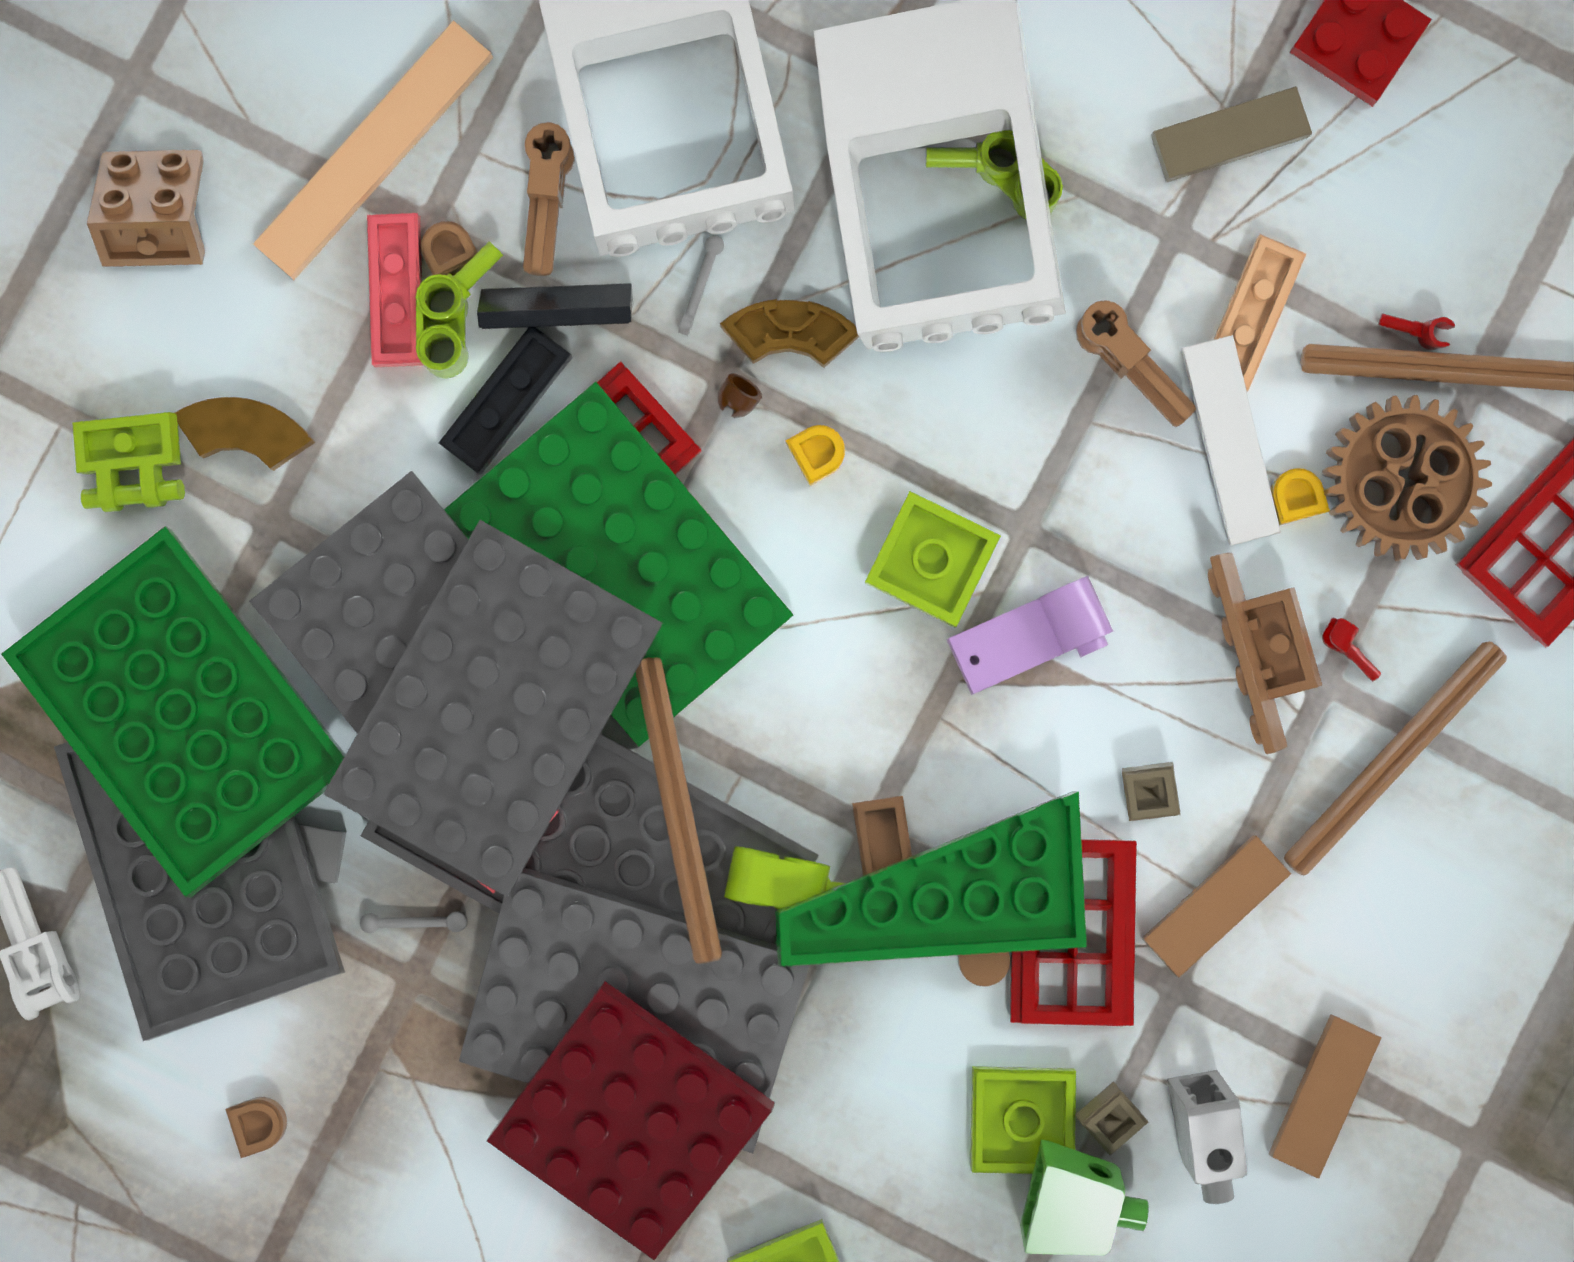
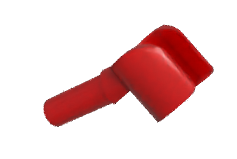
M1382 313L1378 322L1379 326L1416 336L1419 344L1426 350H1436L1450 345V343L1441 342L1435 338V327L1443 330L1455 328L1454 322L1447 317H1439L1422 323Z
M1332 618L1323 632V643L1330 649L1344 654L1348 659H1351L1372 682L1378 679L1381 672L1359 648L1352 644L1359 632V628L1343 618Z

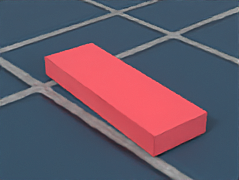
M418 213L367 215L372 365L374 367L423 366L416 352L417 288L422 282L420 216Z

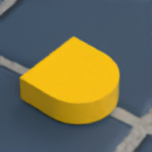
M812 426L785 440L809 486L835 473L843 463L845 456L843 439L837 431L828 426Z
M1302 468L1288 470L1279 475L1271 486L1279 525L1330 511L1320 479L1309 470Z

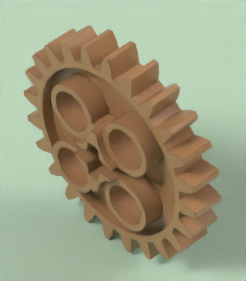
M1418 395L1408 398L1404 409L1398 397L1392 396L1386 400L1385 411L1377 402H1374L1366 407L1368 419L1358 412L1351 416L1349 421L1354 431L1342 428L1335 433L1337 439L1344 446H1333L1326 451L1330 458L1337 461V465L1322 470V475L1335 479V485L1324 490V495L1338 497L1339 504L1329 511L1330 516L1345 513L1348 518L1340 531L1345 533L1357 528L1360 533L1356 546L1361 547L1374 540V556L1377 557L1385 555L1390 546H1392L1395 561L1406 559L1410 548L1416 560L1427 558L1428 545L1436 554L1446 552L1447 542L1445 537L1453 543L1463 541L1465 537L1459 525L1472 528L1479 524V521L1470 510H1480L1488 506V502L1477 496V491L1492 486L1491 481L1480 478L1478 471L1490 466L1491 461L1484 459L1476 460L1474 454L1485 445L1484 441L1469 443L1465 438L1471 432L1473 424L1469 423L1459 428L1453 425L1458 413L1456 409L1447 412L1442 417L1439 416V400L1436 399L1429 402L1421 410ZM1384 434H1391L1399 441L1401 451L1398 458H1391L1382 450L1381 440ZM1421 436L1424 443L1421 451L1418 452L1414 459L1416 438ZM1432 451L1440 452L1447 459L1448 471L1445 476L1439 475L1432 470L1429 463ZM1410 467L1408 478L1415 481V484L1403 490L1405 479L1399 476L1398 472ZM1367 481H1374L1383 489L1384 500L1380 506L1373 505L1366 499L1364 488ZM1399 498L1397 519L1393 521L1390 519L1389 514L1392 506L1395 505ZM1416 498L1423 499L1430 505L1432 514L1428 523L1420 522L1413 514L1412 507Z

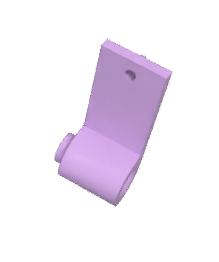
M1085 576L946 640L969 691L973 695L1075 648L1080 657L1108 645L1104 635L1113 632V629L1089 577Z

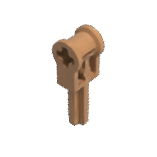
M551 122L540 123L534 126L528 132L525 139V151L530 159L527 188L530 202L523 270L535 276L550 275L553 271L559 208L563 207L566 175L573 168L575 161L574 150L566 131L558 124ZM555 143L559 151H553L551 159L545 160L541 152H546L549 144Z
M1107 300L1097 301L1090 305L1079 320L1076 328V337L1080 346L1088 353L1099 355L1121 379L1126 376L1172 426L1178 427L1182 425L1195 412V405L1147 355L1151 349L1128 326L1127 315L1122 307L1115 302ZM1104 320L1108 321L1111 327L1107 333L1103 332L1099 336L1093 333L1092 328L1096 323L1099 324Z

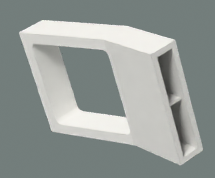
M539 0L592 230L600 256L607 254L614 257L627 256L636 252L639 247L655 243L675 245L686 240L689 235L706 231L711 234H722L733 230L737 224L754 220L761 223L773 222L783 218L786 213L795 211L793 189L749 0ZM728 34L733 37L765 173L760 177L623 209L611 208L608 204L580 86L579 71L586 65L716 35Z
M959 0L815 30L814 39L831 174L857 334L866 348H873L878 352H889L900 349L905 342L923 339L927 343H940L950 340L955 333L973 330L976 334H991L1002 330L1003 325L1024 322L1026 325H1042L1051 322L1054 316L1066 314L1036 126L1022 17L1018 1ZM1004 130L1013 131L1034 263L1033 277L1025 282L881 307L859 176L860 161L866 157Z

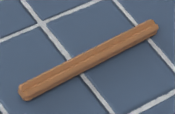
M1320 344L1306 345L1303 347L1301 354V369L1305 373L1574 391V362Z
M1489 641L1482 643L1284 855V860L1289 867L1296 873L1304 876L1321 861L1506 662L1507 656L1502 649Z
M657 657L642 659L636 670V677L693 959L697 964L714 962L721 959L722 953L661 659Z

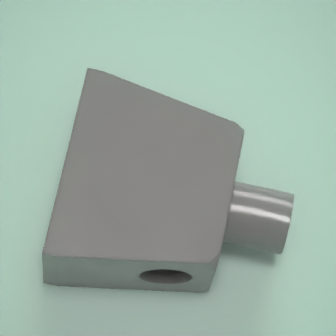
M1218 1070L1167 1078L1180 1155L1184 1166L1194 1183L1201 1185L1204 1202L1208 1204H1223L1234 1199L1232 1179L1243 1178L1248 1172L1238 1098Z

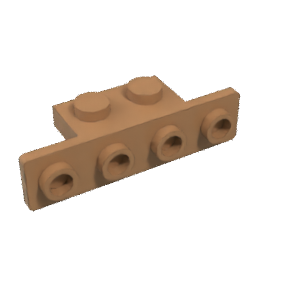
M1231 552L1218 554L1210 557L1212 568L1208 569V580L1215 597H1221L1226 617L1222 618L1223 633L1228 645L1231 647L1235 646L1240 666L1236 667L1237 683L1244 696L1249 695L1254 715L1250 716L1251 732L1258 745L1263 744L1266 754L1275 753L1287 748V742L1274 698L1322 686L1295 587L1246 600L1233 554Z

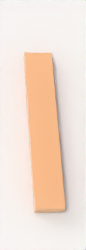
M453 20L253 245L289 277L295 280L493 59L491 52Z

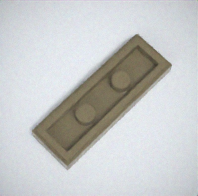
M1297 86L1155 130L1151 138L1167 183L1307 139L1311 136L1312 131Z

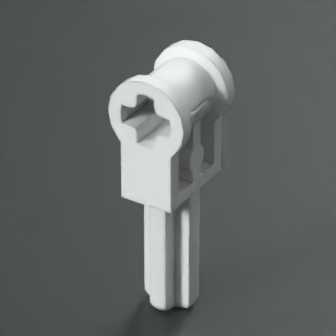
M14 867L0 870V916L11 943L10 947L0 950V959L10 983L13 1002L20 1015L25 1020L30 1021L37 1018L39 1011L62 1001L69 1004L77 1001L80 997V990L77 978L66 959L57 932L48 931L41 933L18 870ZM51 986L49 989L39 992L40 990Z

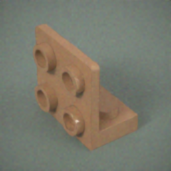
M200 150L104 152L102 154L87 219V226L102 267L203 265L205 248L194 215L204 163Z

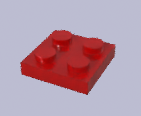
M1324 0L1289 53L1373 107L1432 19L1403 0Z

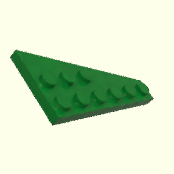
M1071 791L775 911L777 965L796 966L1087 947L1079 791Z

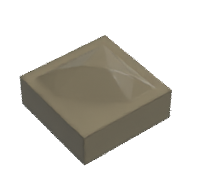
M1173 762L1122 768L1129 821L1180 815Z
M1114 1081L1075 1114L1079 1122L1109 1155H1112L1149 1123Z

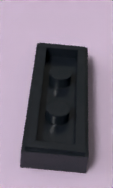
M632 283L481 289L477 309L478 326L482 329L628 324L632 321Z
M528 327L439 441V444L481 476L573 358L572 355L538 328Z

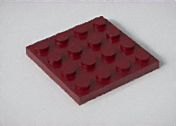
M604 981L493 1129L487 1142L648 1257L655 1260L771 1114L775 1102Z

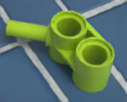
M1004 130L990 133L983 142H977L976 147H926V168H975L976 173H979L984 181L990 185L998 186L1013 201L1014 209L1018 215L1027 220L1013 131ZM999 148L1005 149L1014 157L1015 163L1009 167L996 166L990 160L989 152ZM1042 158L1046 189L1050 196L1048 202L1051 215L1061 197L1063 184L1057 171Z
M490 241L454 276L450 273L448 275H431L424 279L417 288L416 352L422 364L437 377L445 379L456 377L467 366L469 357L466 347V316L469 308L467 298L471 295L468 290L503 256ZM443 291L454 294V304L449 310L442 313L431 310V301L436 294ZM441 341L454 343L455 350L450 360L440 364L431 361V350L437 343Z
M734 846L724 898L758 906H774L775 909L780 910L845 883L834 882L829 879V865L793 857H785L783 860L779 859L780 855Z

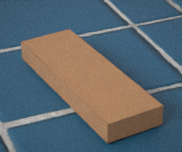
M1253 835L1146 933L1142 939L1174 975L1179 978L1287 879L1291 873L1257 836Z
M1330 1014L1269 1151L1271 1157L1311 1176L1320 1178L1382 1037Z

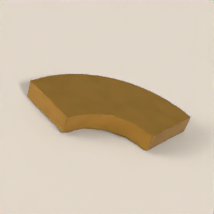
M766 300L747 306L720 323L722 330L753 364L770 354L793 352L808 356L825 368L859 338L856 326L850 320L831 308L811 301Z
M219 397L206 399L175 412L179 427L202 458L209 457L220 451L242 450L257 456L271 470L275 471L315 443L308 432L285 413L260 401L247 398Z

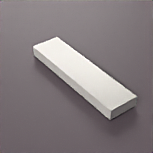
M1233 335L1181 348L1229 545L1281 533Z

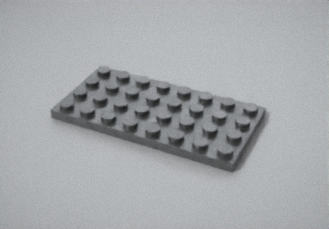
M600 733L558 807L560 811L549 823L524 868L685 917L654 763ZM687 782L716 927L771 943L776 934L775 911H778V909H775L774 906H758L724 898L734 846L780 855L779 859L783 860L785 857H793L815 862L819 854ZM368 821L360 835L361 837L493 911L500 913L504 895L497 891L492 893L474 878L374 822Z

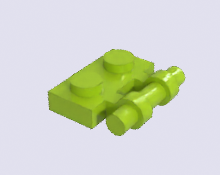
M164 412L72 422L76 473H96L97 488L83 489L81 491V503L85 509L101 508L104 512L121 511L124 505L142 503L148 508L163 507L167 501L184 498L185 487L182 480L165 481L162 476V466L181 465L177 414ZM139 469V484L121 485L119 471Z

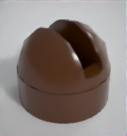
M735 373L727 376L718 391L720 409L723 411L726 406H729L733 409L731 415L733 418L748 415L762 399V393L754 383Z

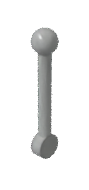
M710 236L705 241L704 247L707 252L686 312L681 320L678 333L688 336L691 331L715 257L724 249V242L718 236Z
M459 911L451 913L448 917L378 918L373 913H367L360 919V927L366 933H374L378 928L448 927L452 932H460L465 929L468 921L466 915Z

